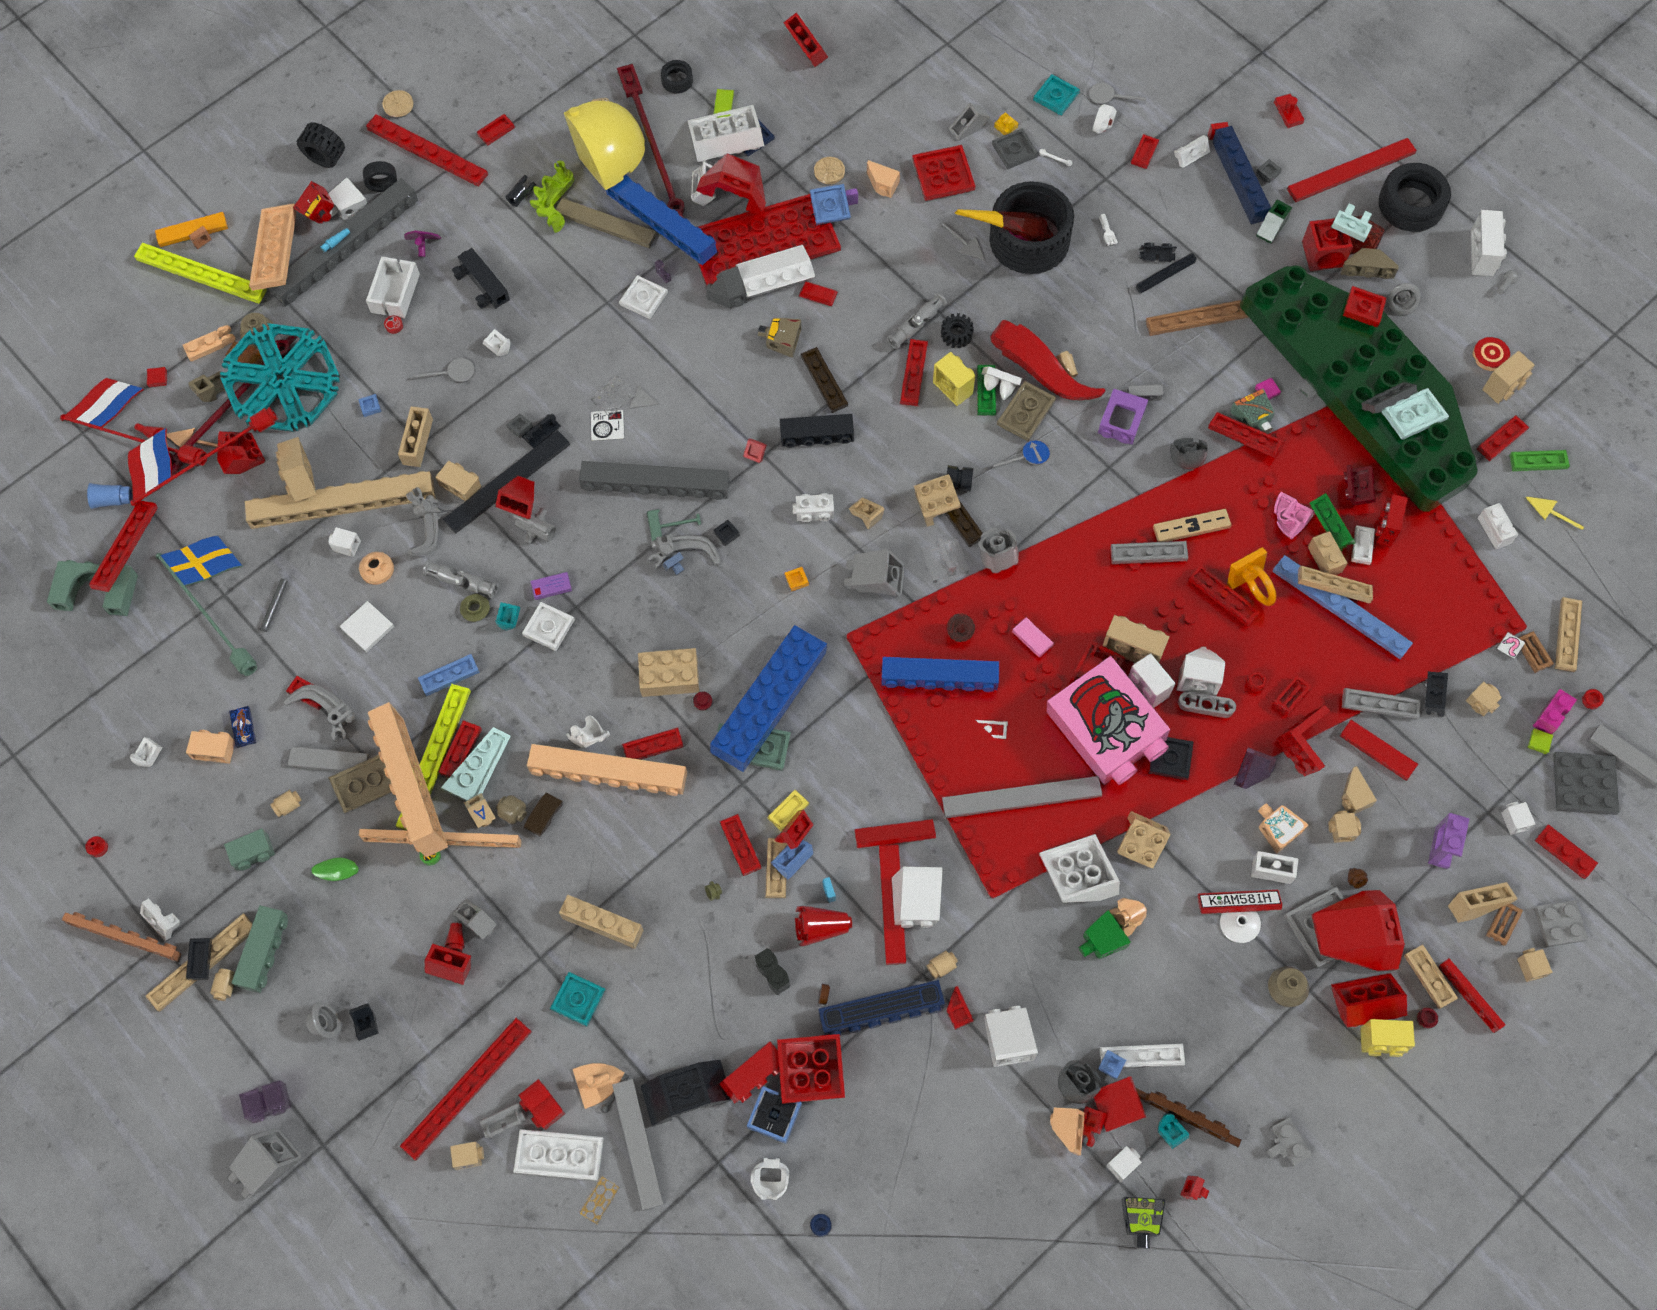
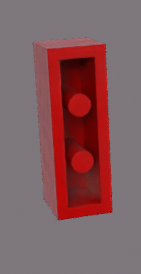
M797 12L783 22L814 67L828 58Z
M771 1041L768 1042L719 1084L734 1104L739 1100L742 1103L752 1096L750 1091L754 1087L759 1090L768 1082L766 1080L767 1076L770 1074L775 1076L780 1072L778 1050Z

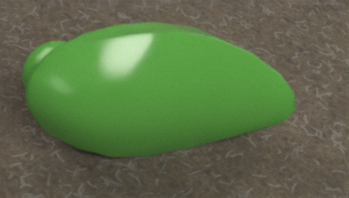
M332 858L316 864L312 867L311 871L321 879L340 881L357 874L359 868L352 860Z

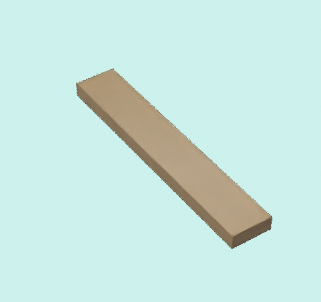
M244 913L212 939L209 970L248 938L253 923ZM187 961L146 995V998L157 1011L163 1010L197 981L186 979Z

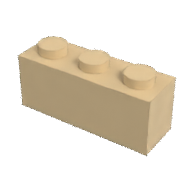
M410 407L398 452L403 465L421 467L433 421L431 413L427 408Z

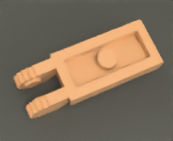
M228 325L219 327L217 331L215 330L183 344L190 362L234 342L235 336L229 334L232 331L231 327Z

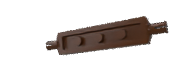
M1136 1088L1139 1098L1145 1103L1167 1114H1173L1175 1118L1217 1139L1228 1142L1237 1148L1240 1146L1242 1139L1229 1133L1230 1130L1225 1128V1124L1216 1120L1212 1122L1206 1119V1115L1199 1111L1192 1112L1187 1110L1186 1105L1178 1101L1173 1103L1167 1100V1096L1160 1092L1146 1093Z

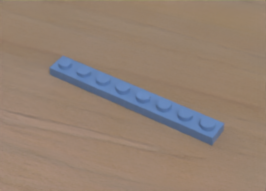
M1283 556L1272 572L1401 660L1413 642L1347 597L1298 584V569L1300 565L1287 556Z

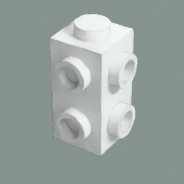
M802 494L796 496V503H792L793 514H797V521H829L834 519L833 494Z

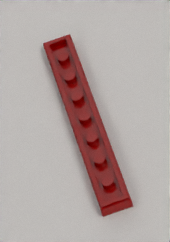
M1405 138L1289 185L1287 191L1296 203L1412 156L1417 150L1409 138Z
M515 1018L405 1139L400 1147L416 1161L532 1031L519 1019Z

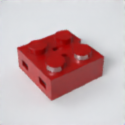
M1392 494L1390 500L1385 501L1383 509L1381 508L1378 516L1381 522L1380 525H1377L1375 536H1378L1377 544L1389 547L1393 545L1402 529L1407 497Z

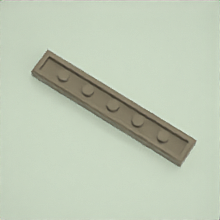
M564 198L561 199L556 208L568 220L650 248L657 235L654 230Z

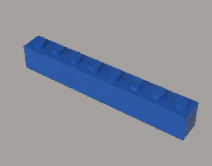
M627 174L623 176L624 179L606 190L608 196L701 265L717 253L716 241L713 237L707 236L699 227L693 226L687 218L681 217L676 210L670 209L664 201H659L651 192L644 190L639 183L633 182Z

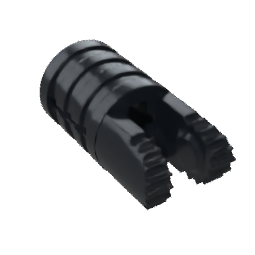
M526 175L505 196L506 200L515 207L536 186L534 182L530 183L527 189L522 185L527 181L528 177Z

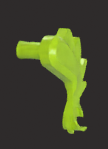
M561 160L557 161L558 166L554 163L557 173L553 177L543 176V188L533 187L538 200H530L531 206L537 209L538 216L548 217L547 224L549 227L552 225L555 233L562 230L565 225V219L560 212L555 210L554 204L571 187L575 180L572 171L566 169L564 161Z

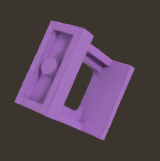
M1113 389L1101 420L1098 434L1106 438L1119 440L1124 444L1133 445L1148 400ZM1115 406L1135 412L1130 429L1125 430L1109 423Z
M1449 813L1436 826L1428 864L1448 869L1451 865L1452 855L1462 856L1470 818Z

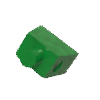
M1108 910L1084 932L1083 937L1086 942L1078 948L1084 957L1094 952L1098 959H1102L1128 948L1131 941Z

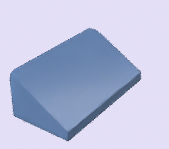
M804 840L795 849H790L787 845L771 864L789 880L813 855L812 845Z

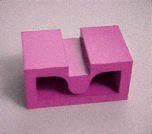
M1559 689L1551 697L1533 726L1540 731L1553 734L1565 719L1564 716L1571 710L1577 699Z

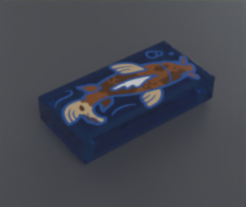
M246 706L230 710L235 746L240 748L255 744L256 737L250 707Z

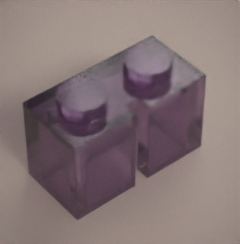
M281 1080L262 1086V1091L260 1092L256 1088L239 1094L244 1118L253 1123L265 1120L266 1116L272 1114L273 1116L281 1115L286 1112V1109L291 1108L286 1083Z

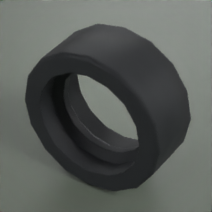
M682 60L667 62L661 69L663 87L668 92L675 94L687 91L693 83L690 65ZM673 72H683L687 75L684 80L678 82L667 79V76Z
M385 161L367 164L363 169L365 187L374 192H384L397 182L395 167ZM375 175H386V176H387V177L381 178V179L373 178V176H375Z

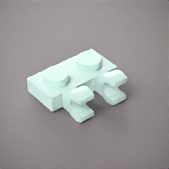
M1349 203L1344 212L1339 210L1331 227L1364 242L1372 227L1368 223L1372 213L1365 211L1360 220L1351 215L1355 206Z

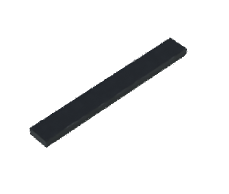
M557 430L444 517V522L456 534L496 503L499 489L517 476L527 479L570 445L569 441Z

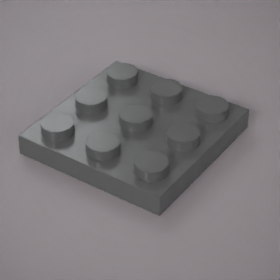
M1555 752L1553 754L1556 810L1617 815L1619 813L1616 756Z

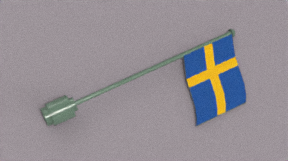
M219 536L202 539L180 550L165 554L157 553L156 559L163 563L232 650L229 658L231 663L240 674H244V676L252 675L257 670L256 661L245 648L235 649L186 587L206 581L225 571L243 567Z

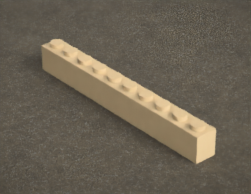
M420 471L416 474H402L392 478L383 477L379 480H365L355 484L346 483L342 486H328L324 489L316 490L317 495L297 502L288 494L272 495L262 499L253 498L250 501H245L246 522L251 529L409 504L412 502L407 499L406 494L416 487L421 490L424 499L428 495H432L436 499L434 480L430 471Z

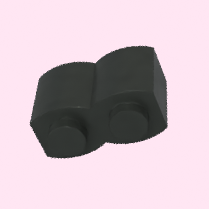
M766 948L755 955L758 971L767 978L768 985L775 994L779 995L790 988L787 972L778 965V960L770 949Z

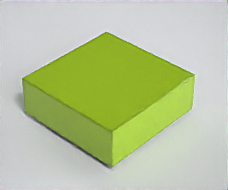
M1534 728L1531 732L1527 748L1547 754L1549 753L1553 735Z

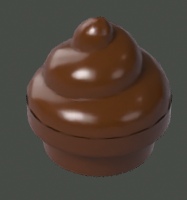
M1350 868L1347 878L1349 885L1355 889L1365 886L1368 882L1367 873L1362 869Z

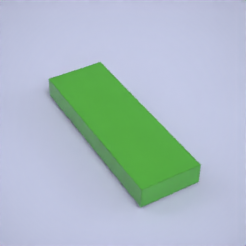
M1567 450L1511 452L1509 455L1512 471L1562 470L1570 467Z

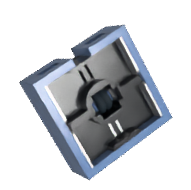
M763 1086L748 1121L747 1128L787 1144L802 1102L782 1104V1097L779 1096V1092Z

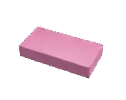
M1027 617L1012 630L1038 657H1041L1053 646V642Z

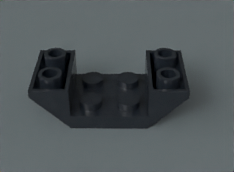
M721 1060L698 1062L659 1075L641 1085L652 1127L671 1121L672 1117L711 1104L714 1107L732 1101L719 1085L726 1078Z

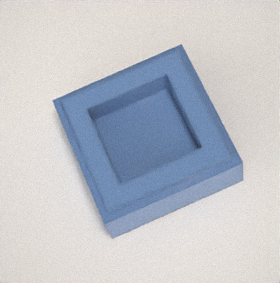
M376 394L358 399L364 417L382 412Z

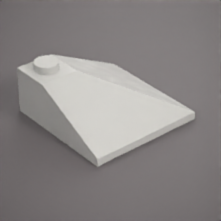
M1095 834L1040 852V857L1063 903L1101 901L1119 895L1120 881Z

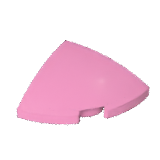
M1280 492L1277 497L1274 513L1277 515L1278 527L1287 537L1292 539L1308 524L1315 512L1283 492Z

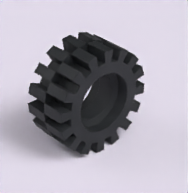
M957 313V316H954V314H951V317L947 316L941 326L942 341L946 342L947 346L952 344L951 348H955V345H957V348H961V345L965 347L967 343L969 344L973 338L974 330L973 322H970L971 319L969 317L966 319L964 314L960 317V313ZM953 327H960L964 330V333L956 335L951 333L950 330Z

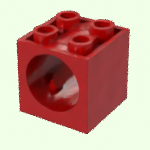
M1335 218L1309 221L1302 244L1310 271L1340 268L1348 260L1353 248L1349 235L1331 227Z

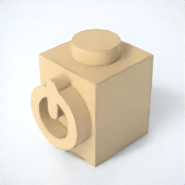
M1483 682L1467 698L1466 702L1472 706L1476 713L1484 717L1488 712L1492 714L1500 706L1497 702L1502 697L1495 686Z
M1338 811L1328 822L1329 832L1333 834L1334 843L1355 841L1361 834V823L1354 813Z

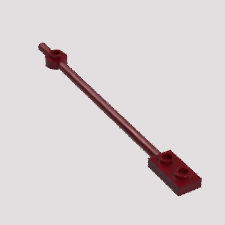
M633 64L618 67L617 73L627 98H633L670 199L667 206L670 209H677L678 214L683 217L685 205L681 199L675 196L639 98L643 91Z
M289 335L285 340L275 341L282 359L291 350L290 345L298 338L297 336ZM243 383L235 391L237 399L252 385L251 383ZM229 398L185 444L193 446L232 406ZM170 453L172 476L184 465L179 461L177 453L174 455Z

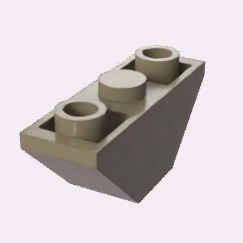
M1362 248L1344 262L1341 275L1394 279L1399 266L1380 249Z

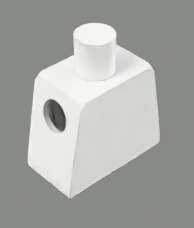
M345 178L328 193L334 203V207L330 211L331 217L338 213L343 220H347L368 205L366 198L348 178Z

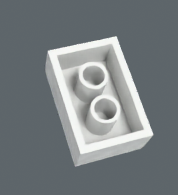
M1481 210L1471 228L1472 275L1494 276L1495 272L1500 269L1502 260L1506 258L1507 250L1504 249L1506 234L1503 232L1505 227L1503 211Z

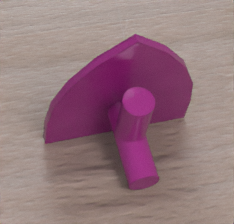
M415 230L404 234L406 240H415V244L418 246V257H426L425 240L441 239L439 235Z

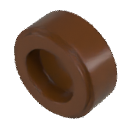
M821 984L818 1004H827L830 991L828 984Z

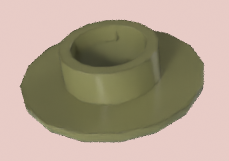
M479 594L467 596L460 605V613L463 618L472 622L484 619L490 609L487 598ZM473 604L480 605V607L476 611H471L469 609L470 606Z

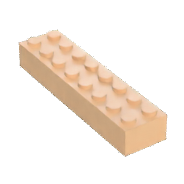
M390 702L369 711L370 720H368V724L375 733L373 739L380 748L378 754L381 761L385 763L384 772L387 778L391 780L389 787L393 795H396L395 805L398 811L402 813L400 820L404 828H407L406 838L409 844H413L418 853L421 852L425 857L448 848L403 717Z

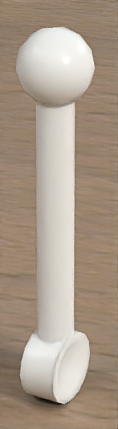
M1040 149L1039 155L1042 157H1050L1065 163L1068 167L1072 165L1071 160H1065L1049 154L1045 149Z

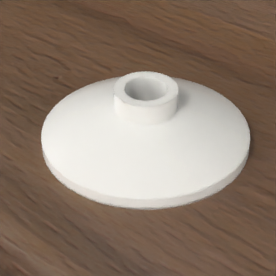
M1256 911L1222 913L1220 927L1223 934L1229 940L1236 943H1247L1258 935L1261 921ZM1238 919H1244L1245 924H1240L1238 922Z

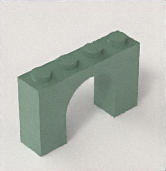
M66 560V562L58 561L47 603L54 610L73 611L78 590L84 583L92 580L100 565L88 561L84 563H77L73 560ZM124 565L111 590L106 592L102 607L109 615L128 616L138 574L131 566Z

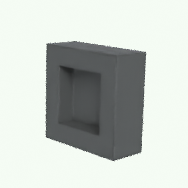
M1268 159L1257 169L1256 173L1270 183L1281 174L1282 169Z
M520 413L506 424L507 428L519 438L533 428L532 422Z

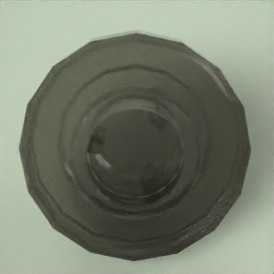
M960 613L955 614L948 620L946 629L951 639L957 642H964L973 636L975 624L967 614Z

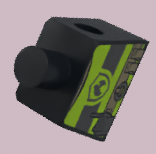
M1123 1197L1122 1208L1127 1235H1137V1248L1150 1249V1236L1157 1237L1161 1232L1165 1199Z

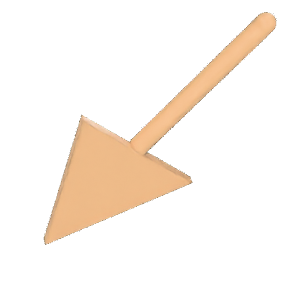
M195 428L167 433V437L178 447H182L193 435ZM202 440L196 442L198 444L218 447V444Z

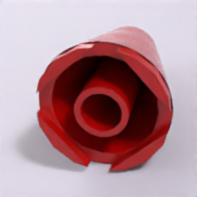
M803 905L796 908V912H799V918H795L797 941H802L799 946H808L846 934L852 928V918L846 912Z

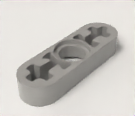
M1186 691L1180 695L1178 700L1179 707L1184 711L1229 718L1236 710V704L1232 699ZM1185 698H1189V705H1186V701H1183ZM1197 699H1199L1197 707H1195V702ZM1202 701H1210L1212 708L1205 709L1202 706ZM1216 702L1219 703L1217 710H1215V707H1216V704H1217ZM1225 704L1228 705V712H1226L1225 708H1223Z

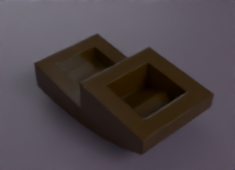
M546 792L524 824V828L541 837L550 826L552 818L561 808L563 801Z

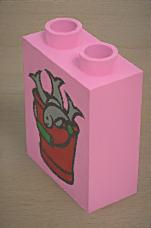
M1111 656L1047 701L1048 715L1096 776H1099L1100 781L1104 785L1112 779L1118 785L1124 783L1137 772L1133 765L1144 756L1152 762L1169 748L1164 741L1167 740L1170 728Z

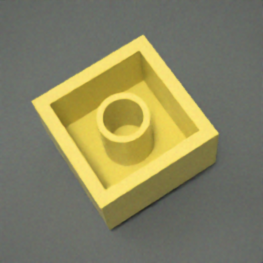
M950 352L934 364L933 383L956 406L973 395L975 374L972 369L967 368L958 356Z
M1370 1019L1360 1027L1362 1052L1368 1053L1369 1056H1381V1053H1389L1390 1057H1402L1404 1053H1408L1410 1049L1415 1047L1413 1021Z

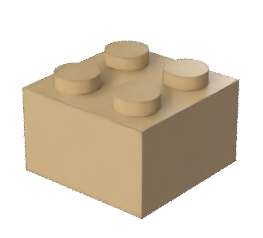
M1517 351L1493 371L1482 390L1498 404L1503 400L1507 401L1513 396L1516 389L1519 391L1526 385V380L1533 374L1531 371L1535 364L1520 351Z

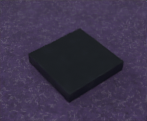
M1167 737V740L1164 742L1169 748L1156 760L1150 762L1149 774L1188 780L1194 742Z

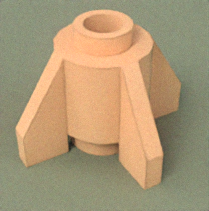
M1122 898L1117 901L1118 908H1113L1109 911L1117 919V922L1122 926V930L1128 937L1137 926L1142 924L1146 918L1147 909L1143 903L1137 900Z

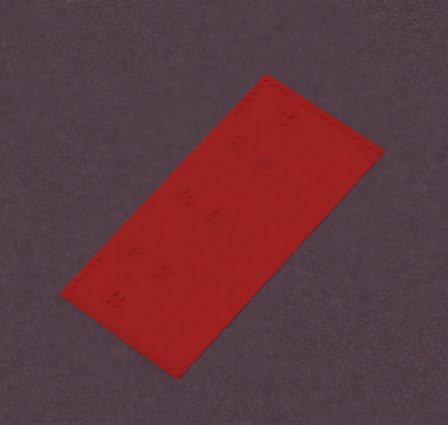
M1326 406L1269 433V435L1284 441L1275 458L1244 445L1018 552L1019 561L1010 568L1001 570L998 573L992 572L989 568L982 569L849 632L847 640L944 813L942 797L1095 777L1096 774L1048 715L1047 701L1073 683L1070 679L1090 640L1103 646L1114 615L1126 617L1131 622L1144 624L1151 630H1159L1169 636L1159 664L1175 682L1170 697L1153 709L1170 728L1168 737L1194 742L1189 779L1182 780L1149 774L1150 761L1144 756L1133 764L1137 772L1124 783L1118 785L1112 779L1104 785L1100 781L1102 797L946 818L990 898L994 899L1048 872L1040 857V852L1094 834L1100 844H1103L1128 831L1131 825L1128 816L1131 811L1151 820L1283 753V748L1276 738L1309 712L1324 705L1330 710L1329 713L1301 733L1306 741L1362 713L1363 711L1342 708L1343 689L1349 688L1396 696L1427 680L1428 671L1443 672L1501 643L1507 632L1516 635L1524 631L1527 625L1442 504L1429 512L1421 511L1332 410ZM1347 465H1351L1353 469L1372 466L1375 488L1374 503L1353 506L1350 500L1346 499L1345 489L1348 488V483L1345 482L1344 472H1347ZM1280 492L1295 498L1298 503L1310 509L1312 507L1309 503L1326 493L1353 538L1356 526L1373 528L1376 531L1377 525H1380L1381 522L1378 519L1381 508L1383 509L1385 501L1390 500L1392 494L1408 498L1402 529L1393 545L1389 547L1377 544L1378 536L1374 534L1372 562L1370 565L1351 562L1353 544L1348 545L1342 549L1347 565L1342 573L1336 575L1372 585L1373 600L1371 603L1352 598L1348 599L1413 642L1401 660L1272 572L1284 555L1300 566L1320 571L1308 546L1313 537L1326 533L1318 517L1314 514L1308 524L1294 538L1290 539L1278 527L1277 515L1274 513L1275 503ZM1222 509L1227 511L1231 522L1230 528L1168 541H1186L1187 561L1112 564L1111 544L1158 542L1153 529L1154 524ZM1263 547L1267 552L1263 570L1274 585L1276 601L1271 606L1262 604L1255 598L1247 582L1234 588L1235 592L1260 611L1259 615L1248 627L1188 580L1189 576L1201 564L1227 584L1231 564ZM1258 576L1254 581L1261 593L1268 598L1267 589ZM1026 617L1053 642V646L1041 657H1038L1012 632L1013 628ZM1201 647H1206L1225 661L1223 683L1217 696L1230 698L1235 702L1236 710L1231 717L1223 718L1184 711L1179 707L1178 700L1183 691H1177L1180 668L1187 654ZM1097 650L1094 656L1102 660H1106L1109 657ZM883 657L999 661L998 690L992 692H985L982 689L965 691L958 688L954 690H945L944 688L929 690L924 687L908 689L905 686L888 688L882 685ZM1124 659L1120 668L1129 676L1132 666L1136 663ZM1254 671H1260L1267 677L1265 688L1258 692L1252 691L1247 686V678ZM1298 674L1311 684L1312 688L1290 714L1286 715L1284 710L1281 711L1279 706H1275L1272 703ZM1298 680L1280 700L1282 703L1299 685L1300 682ZM1304 685L1286 705L1288 708L1306 688ZM1189 698L1183 700L1186 701V705L1190 704ZM1199 699L1196 700L1195 707H1197ZM1204 700L1202 701V706L1205 709L1212 708V703ZM1216 702L1215 710L1218 709V702ZM1225 704L1223 708H1225V711L1228 712V705ZM976 720L1007 721L1006 739L994 738L992 736H1003L1004 725L978 723ZM985 726H991L992 731L989 733L984 728Z

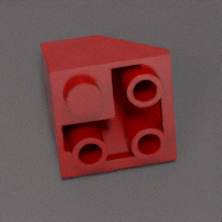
M220 431L218 433V446L240 432ZM247 432L217 452V461L224 474H242L265 462L250 432Z

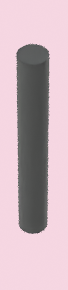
M280 579L260 627L261 631H268L288 583L285 579Z

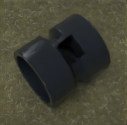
M948 465L947 474L950 475L954 489L959 487L961 491L971 492L973 468L963 467L959 470L958 466Z

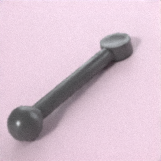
M624 1074L621 1082L628 1080L629 1076ZM614 1092L607 1103L601 1107L602 1113L609 1111V1106L615 1098Z

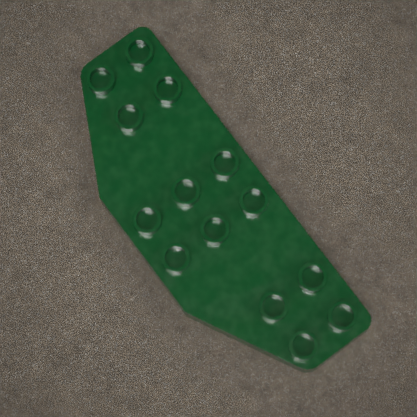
M1297 265L1283 267L1249 286L1242 297L1240 308L1421 511L1429 512L1469 486L1477 475L1478 469L1453 387L1384 311L1378 327L1343 316L1349 293L1308 274L1304 268ZM1405 382L1417 385V392L1428 388L1449 417L1443 422H1436L1430 425L1428 429L1402 440L1382 412L1371 413L1370 411L1362 410V402Z

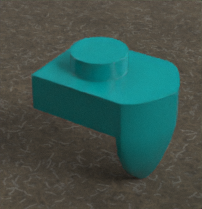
M501 602L495 620L496 625L505 631L514 629L521 607Z
M1173 1114L1162 1116L1158 1124V1133L1174 1149L1189 1138V1133Z

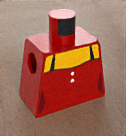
M311 181L293 208L307 218L322 224L323 221L327 222L331 219L330 211L333 209L334 203L323 186Z

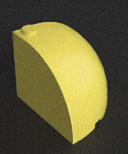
M591 101L577 107H572L564 112L579 159L605 190L621 182L625 174L628 172L632 173L638 166L645 152V139L639 124L627 109L609 101Z

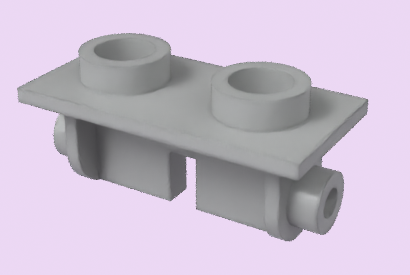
M516 1103L479 1122L485 1137L493 1138L494 1135L503 1132L507 1128L509 1129L519 1123L522 1124L526 1117L519 1103Z

